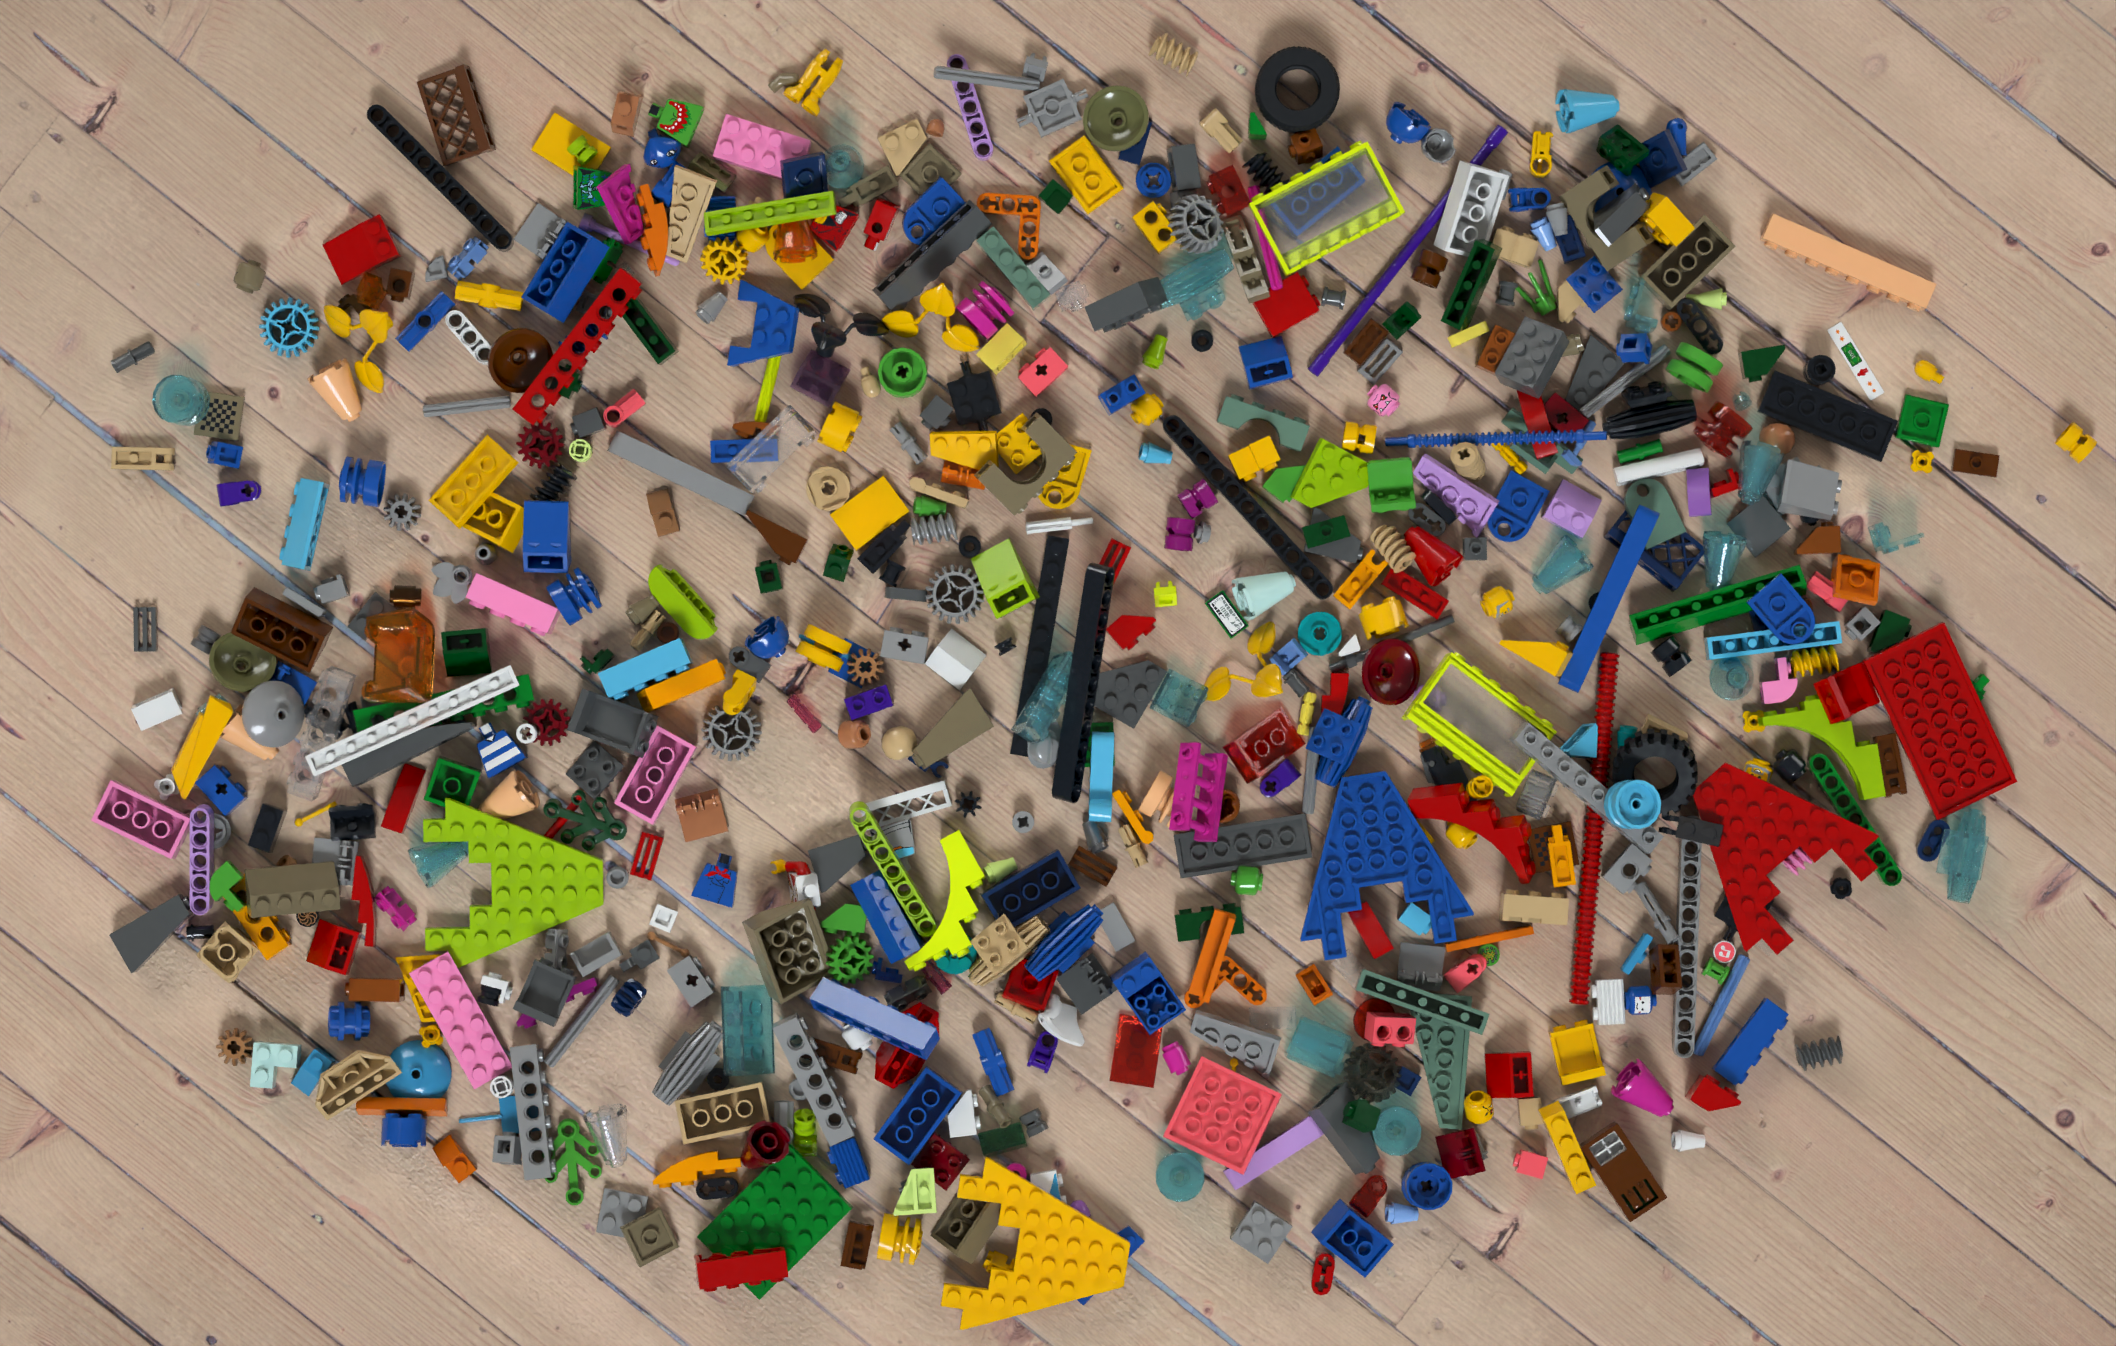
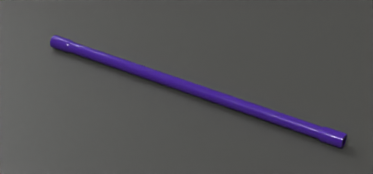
M1497 125L1470 163L1481 166L1508 134L1507 130ZM1451 187L1325 349L1318 354L1308 367L1312 374L1317 377L1320 375L1335 352L1442 217Z

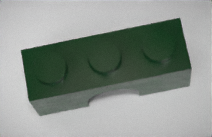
M1236 903L1222 904L1223 909L1220 910L1236 914L1231 935L1243 934L1244 926L1241 906L1236 907ZM1214 906L1200 907V912H1192V908L1178 910L1179 914L1174 915L1178 942L1200 939V926L1203 922L1211 920Z

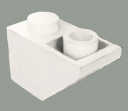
M968 1089L948 1114L950 1138L977 1135V1129H981L980 1117L975 1116L974 1107H978L977 1094H972V1089Z

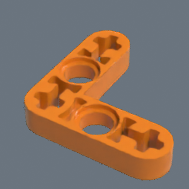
M981 194L977 199V207L983 213L1020 216L1018 253L1023 260L1029 261L1035 258L1038 253L1041 211L1039 199L1030 195ZM986 197L989 198L990 202H996V197L1000 198V210H995V205H990L988 209H984V205H980V202L984 201ZM1005 199H1012L1015 202L1013 210L1006 211L1002 207ZM1018 199H1023L1021 204H1028L1029 200H1033L1037 208H1033V212H1028V208L1021 207L1022 212H1017L1019 207ZM1032 222L1035 224L1036 230L1033 234H1026L1023 231L1025 223ZM1022 237L1028 239L1036 238L1035 242L1031 241L1030 246L1035 251L1031 252L1030 256H1026L1025 252H1022V248H1026V240L1022 241Z
M1224 955L1223 962L1228 960L1229 968L1233 970L1234 967H1237L1238 970L1232 974L1230 979L1226 977L1230 973L1225 969L1219 970L1213 992L1226 980L1251 1004H1263L1267 999L1266 990L1236 962ZM1238 974H1243L1247 978V983L1242 987H1238L1234 983V978ZM1251 981L1255 984L1252 986L1255 991H1259V989L1262 991V1000L1256 999L1253 1001L1251 999L1253 997L1251 992L1247 991V994L1242 992L1248 988ZM1188 989L1184 995L1186 1005L1194 1009L1199 1008L1204 1003L1203 998L1198 997L1200 1000L1198 1004L1195 1002L1190 1004Z

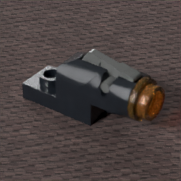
M1433 737L1419 743L1420 758L1427 782L1436 786L1463 783L1465 791H1467L1468 779L1459 760L1449 763L1448 760L1450 758L1442 747L1434 742L1436 739ZM1469 796V801H1477V799Z

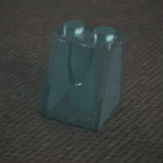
M1302 1015L1284 1056L1334 1078L1336 1074H1341L1345 1064L1342 1062L1344 1054L1349 1055L1354 1042L1350 1041L1352 1038L1350 1035Z

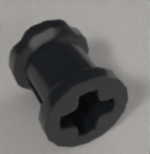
M888 559V565L879 579L896 587V582L901 572L905 571L906 568Z

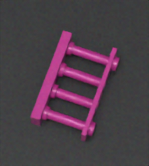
M1180 743L1169 830L1190 831L1191 828L1195 830V841L1217 842L1228 755L1224 753H1205L1204 756L1200 754L1201 743ZM1199 763L1203 764L1202 777L1197 775ZM1196 785L1201 786L1199 799L1194 797ZM1193 806L1198 808L1196 821L1192 819Z

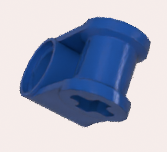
M1545 188L1508 189L1511 199L1509 212L1545 209L1551 200V195ZM1538 193H1543L1547 201L1544 204H1538L1535 202L1534 196Z

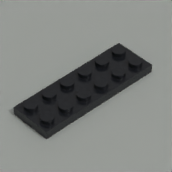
M1778 371L1773 372L1757 411L1878 462H1882L1898 423L1895 419Z

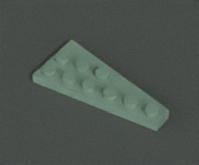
M1432 993L1472 1007V996ZM1410 1010L1411 1015L1416 1018L1415 1032L1439 1128L1462 1130L1470 1031Z

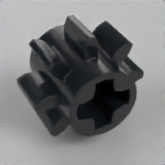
M970 791L969 796H965L961 792V801L955 800L956 803L960 804L956 812L964 811V818L970 812L975 817V808H982L976 803V801L980 800V797L975 799L972 797L973 791ZM965 798L974 801L973 809L970 811L968 808L963 809L962 807Z

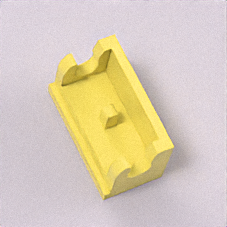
M1006 323L976 355L997 376L1027 343Z

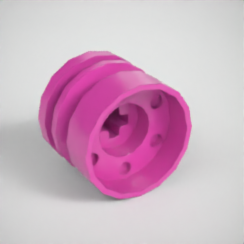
M981 281L978 285L984 293L981 294L974 288L972 292L977 300L973 302L965 297L956 306V309L988 340L998 331L993 321L997 319L1005 324L1007 321L1001 313L1005 312L1010 318L1015 313L1008 301L994 287Z

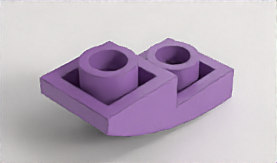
M1709 468L1686 469L1689 517L1712 515Z

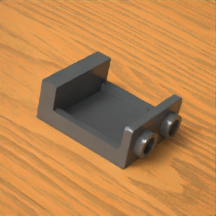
M541 957L540 960H534L532 969L513 1009L554 1027L558 1022L577 977L573 975V970L561 966V969L553 967L552 961Z

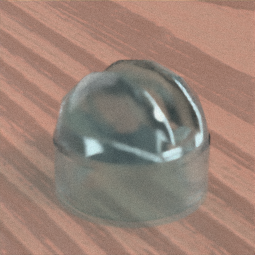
M1742 391L1737 396L1734 394L1732 398L1733 405L1737 411L1745 410L1752 404L1749 395Z

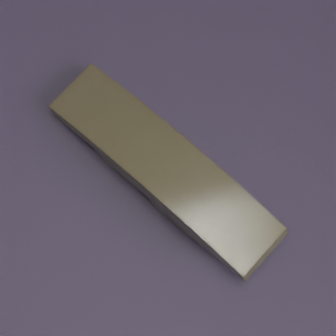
M1242 215L1222 220L1224 223L1221 226L1249 304L1270 297Z

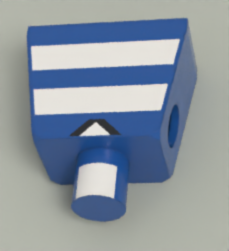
M491 722L479 728L485 740L478 743L477 748L488 778H492L528 758L506 729L496 733Z

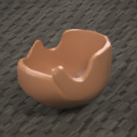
M1771 423L1765 426L1759 434V445L1766 454L1784 456L1790 453L1795 445L1794 431L1785 424Z

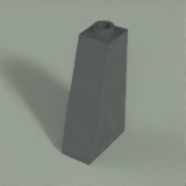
M178 894L109 935L131 973L139 971L193 914L190 909V900L187 896L183 897L182 894Z
M1348 1082L1337 1084L1308 1113L1355 1175L1363 1172L1367 1174L1376 1167L1375 1163L1380 1159L1370 1132L1363 1133L1342 1123L1344 1107L1348 1102L1356 1099Z

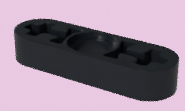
M1689 297L1681 299L1677 305V313L1707 353H1719L1724 344L1721 335L1694 299ZM1683 303H1686L1687 305L1692 304L1691 312L1694 315L1696 314V312H1698L1700 315L1695 316L1692 319V321L1689 322L1688 319L1691 318V315L1688 311H1682L1684 307ZM1703 320L1707 325L1706 330L1703 332L1696 331L1694 328L1695 321ZM1711 330L1713 333H1710L1709 336L1713 341L1716 339L1719 341L1717 343L1718 348H1709L1710 342L1708 338L1705 337L1703 340L1701 336L1706 335Z

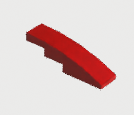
M356 855L351 900L360 901L358 923L366 924L364 946L375 947L377 931L375 897L364 857Z

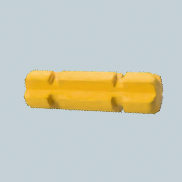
M1494 443L1491 444L1496 451L1499 450V454L1510 466L1514 467V470L1519 475L1527 470L1528 466L1519 460L1520 457L1510 449L1509 445L1506 446L1505 443L1504 445L1498 443L1496 446Z

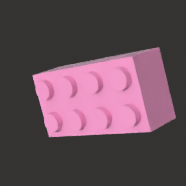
M726 114L713 158L782 180L780 161L808 155L812 142L799 136Z
M478 573L475 574L466 598L470 599L469 604L483 610L485 606L491 608L489 613L503 619L507 615L511 617L510 622L518 626L525 627V624L532 626L530 631L541 636H545L546 633L552 634L560 616L558 608Z
M657 725L649 740L647 752L643 758L639 757L614 804L655 825L694 755L697 746Z
M110 780L91 821L170 859H176L190 830V816L115 780Z

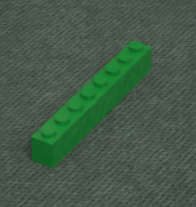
M1800 565L1629 615V626L1636 645L1753 611L1746 601L1779 573L1786 578L1800 596H1804L1807 591V583Z

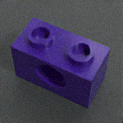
M887 685L844 699L851 720L894 706Z

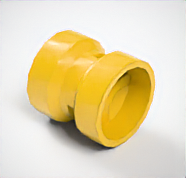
M1477 776L1468 781L1466 790L1473 799H1481L1492 793L1493 783L1487 776Z

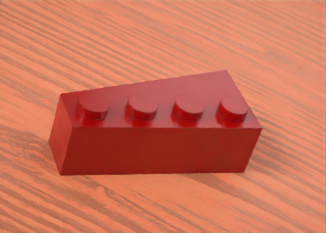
M784 1247L755 1249L753 1254H748V1251H735L731 1253V1256L727 1257L726 1254L712 1253V1256L702 1259V1254L694 1255L697 1283L699 1289H704V1292L716 1291L717 1287L726 1286L727 1289L737 1288L742 1283H748L750 1286L759 1285L763 1280L781 1282L785 1277H788Z

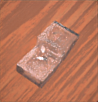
M1347 949V957L1336 959L1332 965L1355 989L1361 969H1367ZM1357 991L1362 998L1368 995L1360 991Z
M1249 1007V1027L1255 1029H1296V1007Z

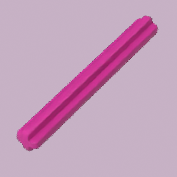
M1258 185L1248 187L1250 203L1252 202V197L1261 193ZM1262 208L1258 212L1270 233L1265 209ZM1254 217L1271 289L1279 290L1283 288L1277 258Z

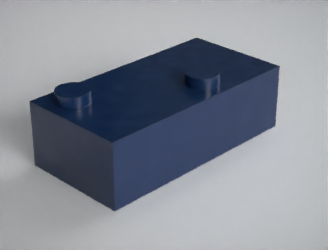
M1055 849L983 891L980 895L995 920L1006 914L1013 926L1016 927L1081 888L1060 851Z

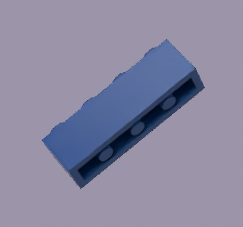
M1764 997L1712 1069L1733 1085L1742 1084L1748 1076L1746 1071L1751 1065L1755 1066L1762 1057L1760 1055L1764 1047L1767 1049L1775 1040L1773 1035L1778 1029L1781 1031L1788 1022L1786 1017L1789 1014Z

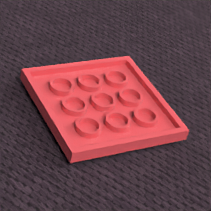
M1201 1056L1163 1137L1244 1175L1282 1094Z

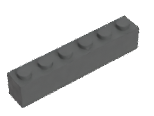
M968 200L872 291L892 312L902 311L913 297L922 293L924 287L929 282L939 277L943 269L952 265L957 256L963 251L968 250L979 236L985 234L992 223L972 201Z

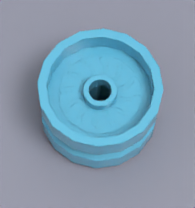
M1624 780L1615 783L1609 788L1604 799V810L1607 818L1615 826L1623 829H1642L1649 827L1656 821L1661 810V799L1658 791L1650 783L1643 780Z

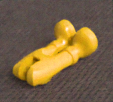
M826 48L811 61L802 78L799 79L798 85L787 87L783 92L785 97L799 104L806 90L810 88L816 77L820 76L815 86L811 89L810 94L801 103L802 108L815 117L820 113L819 98L821 99L825 91L833 84L843 64V60L837 57L828 71L824 69L822 65L827 61L831 53Z

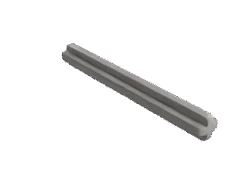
M936 66L934 68V78L1032 92L1039 90L1040 81L1033 78L945 66Z
M1665 344L1651 354L1649 364L1644 362L1637 364L1579 410L1585 418H1589L1670 355L1669 348Z
M610 975L544 1059L548 1066L554 1067L618 985L619 980L613 975Z

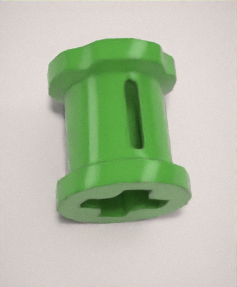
M1710 957L1701 974L1714 978L1721 985L1726 979L1730 967H1724L1716 963L1714 958Z

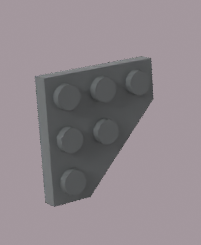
M1147 660L1099 673L1094 706L1134 729L1167 671Z

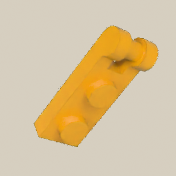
M1120 789L1113 792V797L1140 840L1145 844L1151 843L1154 836L1150 831H1145L1141 822L1144 819L1139 811L1135 810L1133 812L1129 805L1132 800L1127 792L1121 793Z

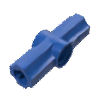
M441 291L423 311L417 313L415 319L395 339L410 352L429 332L435 329L436 325L456 304ZM424 316L431 318V324L428 327L420 325V320Z
M990 1027L972 1034L980 1054V1061L986 1075L990 1078L996 1096L998 1097L1015 1090L1006 1069V1062L1001 1050L996 1045Z

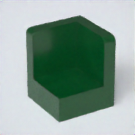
M1052 179L1038 195V198L1054 212L1060 214L1073 199V195Z

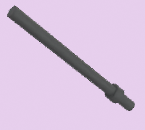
M1452 614L1393 639L1409 642L1455 621ZM1369 649L1355 655L1351 653L1344 656L1345 659L1329 665L1331 673L1347 667L1350 669L1357 666L1358 662L1364 660Z

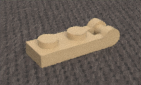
M112 447L111 469L174 471L172 455H175V448ZM157 455H164L163 463H157Z

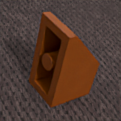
M1821 522V527H1815L1794 550V555L1841 553L1840 526H1834V522Z

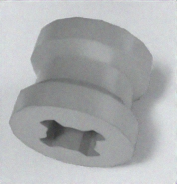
M1569 615L1555 632L1562 634L1565 637V641L1569 643L1583 626L1576 624L1573 621V617Z
M1020 811L1014 815L1012 825L1017 832L1027 833L1034 826V818L1029 812Z

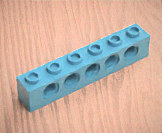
M1840 621L1815 624L1809 638L1798 644L1784 643L1778 640L1770 630L1704 638L1706 660L1842 643ZM1794 627V634L1798 637L1802 636L1805 633V627Z

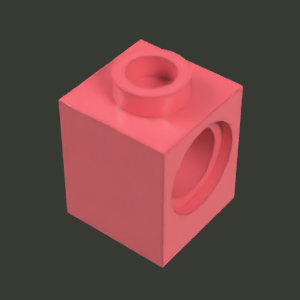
M1521 1149L1520 1154H1515L1513 1166L1516 1167L1515 1171L1518 1173L1543 1179L1548 1157Z

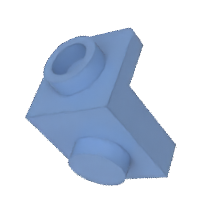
M1293 638L1269 660L1272 662L1271 664L1279 666L1281 674L1284 676L1303 660L1308 653Z

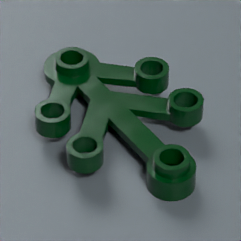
M576 790L573 793L571 801L573 804L579 805L584 814L563 808L562 803L554 798L549 799L544 805V814L549 818H557L559 816L581 823L572 829H565L562 832L560 838L565 844L572 843L575 837L594 828L603 830L594 836L588 835L584 837L582 847L590 851L594 849L597 843L608 838L621 840L627 833L626 824L621 819L614 818L607 807L606 799L603 797H597L592 807L596 812H601L605 821L596 817L586 800L585 793L581 790ZM575 796H581L582 800H577ZM596 802H601L603 807L597 806ZM548 808H553L555 813L550 812ZM612 828H617L619 833L614 832ZM564 834H569L571 838L567 839ZM585 841H591L592 845H587Z

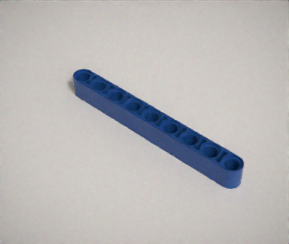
M1639 504L1572 651L1574 654L1559 679V685L1577 693L1579 692L1660 513Z

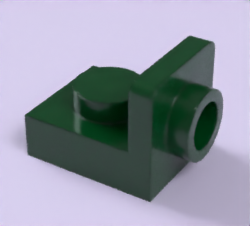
M601 649L594 656L595 662L593 664L585 656H582L580 658L583 662L581 667L589 674L594 672L598 675L616 655L610 649L605 651Z

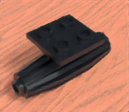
M1653 381L1648 383L1646 387L1630 386L1626 388L1627 391H1622V397L1631 408L1605 418L1602 428L1603 431H1607V436L1610 439L1640 438L1672 431L1697 421V412L1693 399L1667 400V397L1672 396V391L1665 383Z

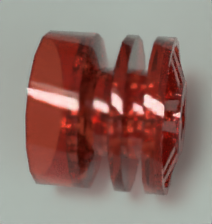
M1715 401L1707 412L1713 420L1712 423L1702 419L1699 423L1706 430L1696 426L1693 433L1708 449L1730 459L1733 453L1728 447L1734 450L1738 449V445L1733 440V437L1744 440L1753 428L1735 411L1723 403Z

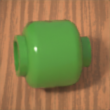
M1239 866L1236 873L1232 872L1230 885L1235 886L1237 894L1253 896L1262 890L1263 874L1256 867Z

